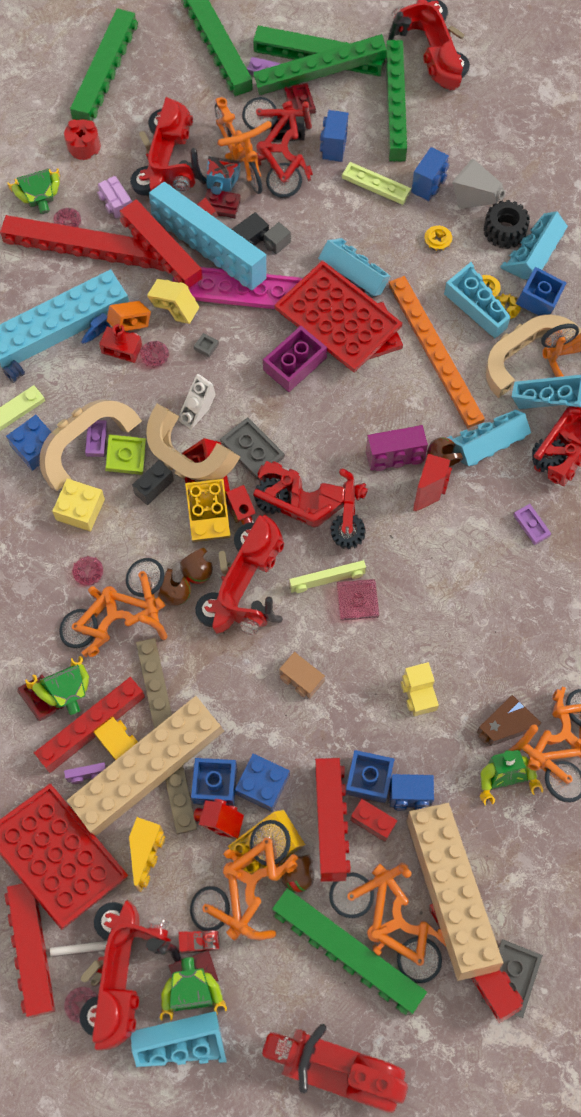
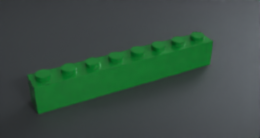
M181 0L183 7L188 10L190 20L194 21L196 31L200 32L202 42L206 43L209 55L213 56L215 66L219 67L222 79L226 80L228 90L232 91L234 97L253 91L252 77L210 1Z
M116 9L70 107L72 120L93 121V119H96L99 106L103 104L104 95L109 91L110 82L115 78V71L121 65V58L126 54L128 43L132 41V34L137 30L138 21L134 12Z
M258 25L253 39V52L296 60L350 43ZM385 59L348 69V71L381 77Z
M380 34L255 71L253 74L259 96L284 89V87H291L386 59L387 49L383 35Z
M387 40V58L385 60L389 162L406 161L407 156L403 40Z
M288 888L272 908V912L275 913L273 916L282 924L286 921L292 926L291 930L300 937L302 934L306 936L311 946L317 950L319 947L326 951L325 956L334 963L338 960L344 965L343 969L350 975L357 974L362 978L360 982L369 989L373 986L379 991L378 996L386 1002H389V1000L397 1004L395 1008L405 1016L407 1013L412 1015L426 995V990Z

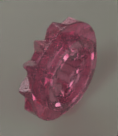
M63 208L54 215L53 221L55 224L79 227L81 216L73 208ZM64 219H66V220H69V219H70V220H71V223H69V222H66V223H65Z
M159 341L146 343L140 351L142 362L146 366H152L153 368L159 365L162 366L164 362H167L169 356L167 346ZM152 351L158 354L157 359L152 356Z
M88 555L84 558L80 557L74 563L72 570L74 579L82 585L97 583L103 575L102 563L96 557ZM87 564H89L90 569H93L89 571L88 577L85 571H82L86 569Z
M78 987L72 990L67 995L64 1004L68 1018L76 1023H80L79 1007L74 1001L82 1002L84 998L87 1001L97 996L96 993L87 987Z

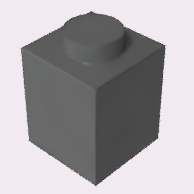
M280 222L276 223L264 234L265 247L269 251L272 250L276 255L291 243V231Z

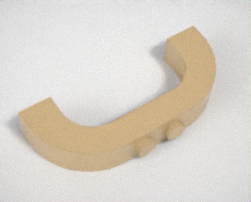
M541 315L532 318L523 325L519 324L510 334L506 333L503 335L500 341L492 348L485 370L486 380L492 392L500 398L513 388L515 379L507 372L504 366V362L534 340L541 338L550 329L562 324L575 323L558 315ZM562 329L561 337L568 338L574 333L575 329Z
M97 400L86 404L82 408L75 409L71 413L72 416L70 418L60 421L57 424V428L44 441L40 452V469L51 489L58 491L64 486L67 479L71 480L61 463V455L64 448L98 419L103 417L112 418L121 431H131L142 422L132 408L117 401Z
M156 404L147 424V442L152 453L162 460L163 464L170 470L175 469L176 475L183 479L186 476L197 482L224 478L235 467L240 456L218 443L209 457L200 463L193 462L177 451L171 443V432L179 416L169 409Z

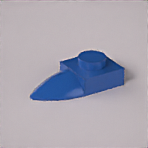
M104 313L92 320L90 323L91 327L85 333L81 343L84 344L92 341L102 334L107 326L110 327V324L107 322V316Z

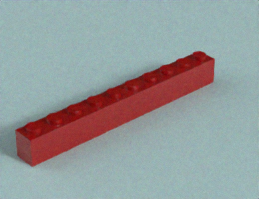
M9 215L5 216L0 230L3 242L9 245L15 244L26 248L33 247L43 251L50 250L60 254L67 253L77 257L84 256L94 260L101 259L111 263L118 262L129 266L135 265L146 269L152 268L165 271L163 265L160 262H156L152 253L149 250L146 251L141 241L134 237Z

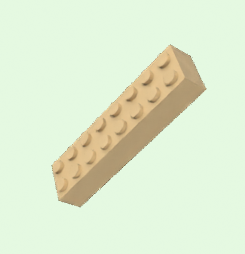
M195 696L67 799V802L90 833L97 836L225 731L199 698Z
M449 803L409 811L406 822L457 981L499 971L503 960Z

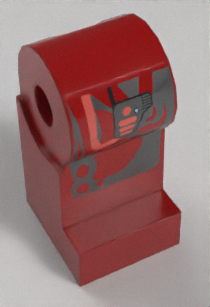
M219 931L179 932V952L181 954L219 949Z

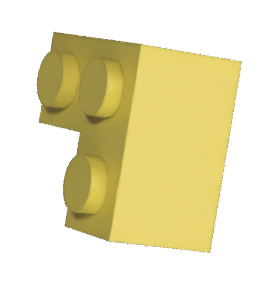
M157 279L147 294L154 307L169 310L175 321L190 324L200 308L189 291L188 286L182 282L177 283Z
M429 662L405 668L401 688L403 693H407L408 700H406L408 710L413 712L414 717L437 711L439 704L433 689L435 680Z

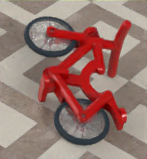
M256 97L245 104L242 111V119L250 130L255 129L266 121H270L272 127L276 120L280 119L267 138L257 144L256 153L258 155V166L262 165L261 161L267 160L271 166L266 177L269 191L276 197L288 198L295 195L302 185V175L298 169L299 167L304 170L308 181H311L310 176L313 175L310 165L306 166L303 155L298 154L294 156L288 150L290 139L296 140L298 138L296 117L303 116L305 127L307 129L312 128L309 103L303 102L302 109L296 110L293 108L292 102L287 101L282 104L283 109H277L270 99ZM289 119L290 130L285 133L281 144L271 143ZM271 153H282L291 164H278Z

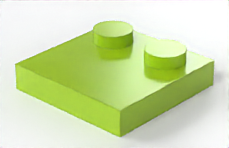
M109 434L105 471L143 475L146 438Z

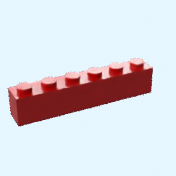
M137 199L120 210L122 225L130 229L133 237L141 241L143 248L152 253L155 261L163 265L166 273L171 274L175 282H182L190 288L203 279L202 268Z
M130 676L36 750L34 754L47 771L51 773L96 737L95 730L112 717L117 721L145 698L143 691Z
M340 758L315 759L320 878L321 882L346 881L347 873H350L351 869L350 860H346V853H349V840L345 841L344 835L348 834V821L343 819V815H347V803L342 802V796H346V786L341 784V778H345L344 765L340 766Z
M23 883L8 886V893H5V902L7 906L10 905L11 914H8L9 926L13 927L14 935H11V943L17 952V957H14L16 970L20 971V978L17 982L19 991H23L24 1000L21 1001L22 1013H26V1017L32 1018L56 1012L39 903Z
M432 903L429 905V912L440 928ZM499 970L471 978L499 1024L521 1011L523 999L517 990L513 991L509 985L511 981L505 971L501 972Z

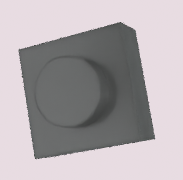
M203 333L194 345V350L210 358L219 345V341Z

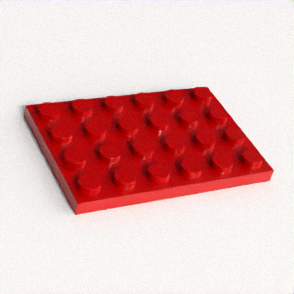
M323 260L274 305L276 311L296 327L302 326L327 347V352L354 373L403 324Z
M51 783L0 819V856L61 930L129 876L96 836L90 833L78 815Z

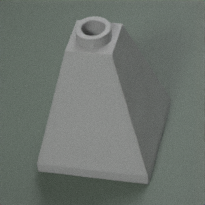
M471 159L452 181L458 207L461 209L497 204L505 196L502 183L474 159Z

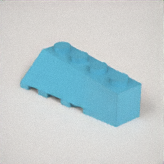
M557 211L544 213L530 230L532 233L522 239L520 242L522 244L517 251L513 250L509 255L511 259L507 263L504 262L500 266L501 269L524 280L529 278L535 266L542 270L568 227Z
M343 238L327 240L318 259L323 260L342 276L351 280L350 282L356 287L363 288L367 295H381L391 276L376 264H369L366 256L356 254L357 249L353 246L345 245L346 241Z
M472 262L446 282L444 295L494 339L508 328L509 314L499 300L495 299L490 287L485 285L482 276L476 272Z
M581 375L514 382L512 398L519 409L559 405L581 407Z
M513 410L494 418L493 423H481L478 425V429L472 431L466 429L461 431V435L452 438V436L446 438L456 444L453 449L454 453H462L463 460L461 462L467 466H473L483 458L491 457L498 450L506 449L510 444L523 440L525 436L529 435L531 430L526 414Z
M216 1011L135 1030L131 1034L132 1053L136 1067L163 1066L167 1062H175L177 1065H184L186 1061H199V1064L208 1063V1060H218L219 1063L227 1062Z

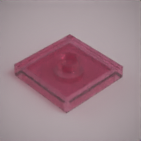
M375 579L337 582L340 621L379 618Z

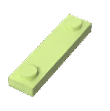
M349 162L342 174V179L402 205L411 192V188L352 162Z
M35 385L0 407V431L45 402V398Z
M363 560L289 579L291 593H302L308 588L348 578H360L366 572V565Z

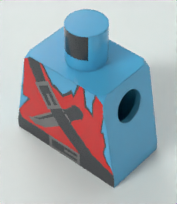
M209 156L207 188L211 189L212 193L216 195L220 194L221 191L230 192L240 177V161Z

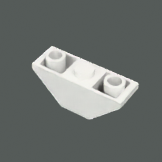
M199 374L196 375L178 418L179 422L191 430L210 409L216 395L213 384Z

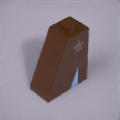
M511 695L478 728L477 733L483 743L493 746L524 735L533 724L539 728L542 722Z

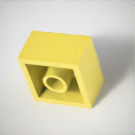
M67 479L52 511L55 519L91 532L105 500L103 491Z

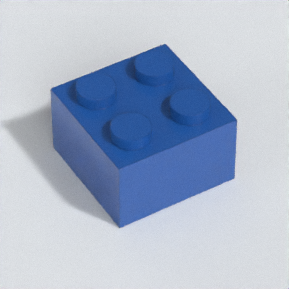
M328 110L327 117H324L323 127L325 128L321 130L320 152H323L324 160L343 162L349 112Z
M430 147L414 170L411 193L427 201H430L432 196H436L440 184H444L448 176L446 172L450 165L448 163L449 155Z
M535 266L515 304L538 316L551 315L567 283Z
M35 414L6 435L13 450L33 471L40 466L41 448L51 431Z
M354 750L346 795L385 803L394 758Z
M253 753L235 788V794L273 812L290 777V770Z
M195 758L191 793L193 804L204 805L205 800L214 802V799H221L227 802L226 805L234 806L238 767L236 760Z
M392 774L389 785V807H394V810L404 811L407 808H415L417 810L431 807L434 801V775Z

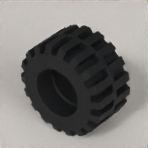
M501 200L499 204H493L488 209L483 231H485V237H488L487 240L493 242L492 245L510 249L511 246L516 247L518 244H521L522 239L526 237L530 223L528 211L523 209L524 206L522 204L518 205L516 201L510 202V200H506V202H503ZM507 222L512 224L513 226L507 227L503 226L500 223Z

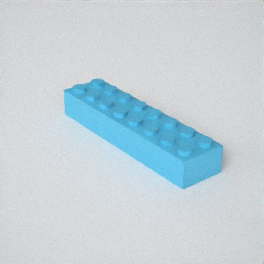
M166 182L161 183L149 192L151 215L167 231H171L180 240L189 244L192 249L200 252L204 258L211 260L218 268H222L229 276L234 277L250 290L256 288L266 279V254Z
M110 269L0 324V366L2 369L5 366L8 367L13 360L20 363L91 327L90 323L95 317L100 316L102 313L106 316L108 315L109 305L129 302L127 293Z

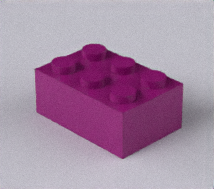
M300 326L263 359V371L286 391L290 392L327 359V347Z
M423 425L367 435L366 455L370 471H383L390 467L400 468L406 464L417 465L425 461L428 443Z

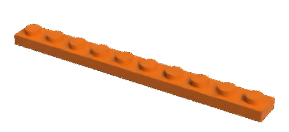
M405 276L389 281V288L467 429L485 421L483 414Z

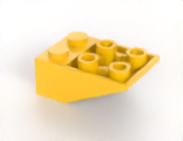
M217 479L185 483L192 542L230 538L224 480Z
M280 810L274 811L228 845V848L239 851L242 855L250 850V837L257 825L267 820L279 821L287 828L290 834V849L283 860L305 846V843L286 812ZM275 824L266 825L258 831L254 846L258 845L266 837L275 839L277 841V854L279 857L285 849V834ZM263 854L260 858L266 861V855ZM255 860L243 870L253 874L259 869L266 868L267 865H263Z
M137 817L130 833L129 841L134 886L138 891L142 892L143 887L147 888L151 876L148 874L150 868L155 867L158 859L156 855L158 847L162 848L166 836H164L161 825Z

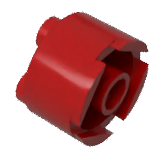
M88 120L69 121L64 131V138L69 153L79 160H87L92 155L98 154L101 143L95 123Z

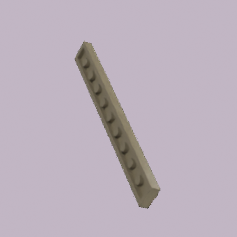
M152 638L136 642L155 729L169 718L172 712L156 639ZM182 766L165 780L177 835L197 830L185 771Z

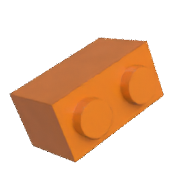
M140 301L109 305L107 322L112 327L120 324L121 328V325H123L124 331L146 328L149 324L151 311Z

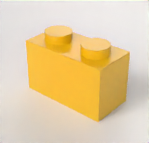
M112 717L95 730L94 733L116 761L137 744L138 741L133 735L130 737L125 732L127 728L121 720L116 721Z

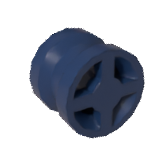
M15 360L11 361L8 367L5 366L2 369L12 383H15L19 376L25 375V371Z

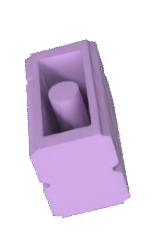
M113 176L107 181L104 180L98 183L99 191L97 195L101 202L105 201L107 212L109 214L112 213L116 219L121 217L120 210L130 204L132 200L117 177Z

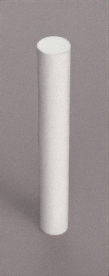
M107 941L51 947L50 955L58 956L101 951L106 949Z

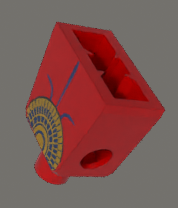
M242 485L226 492V504L235 523L241 522L242 525L254 523L252 516L256 513L245 486ZM239 508H243L246 513L242 514Z

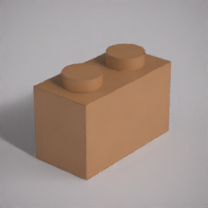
M293 652L279 669L280 679L287 685H293L299 695L302 697L307 696L309 699L325 682V675L296 652Z

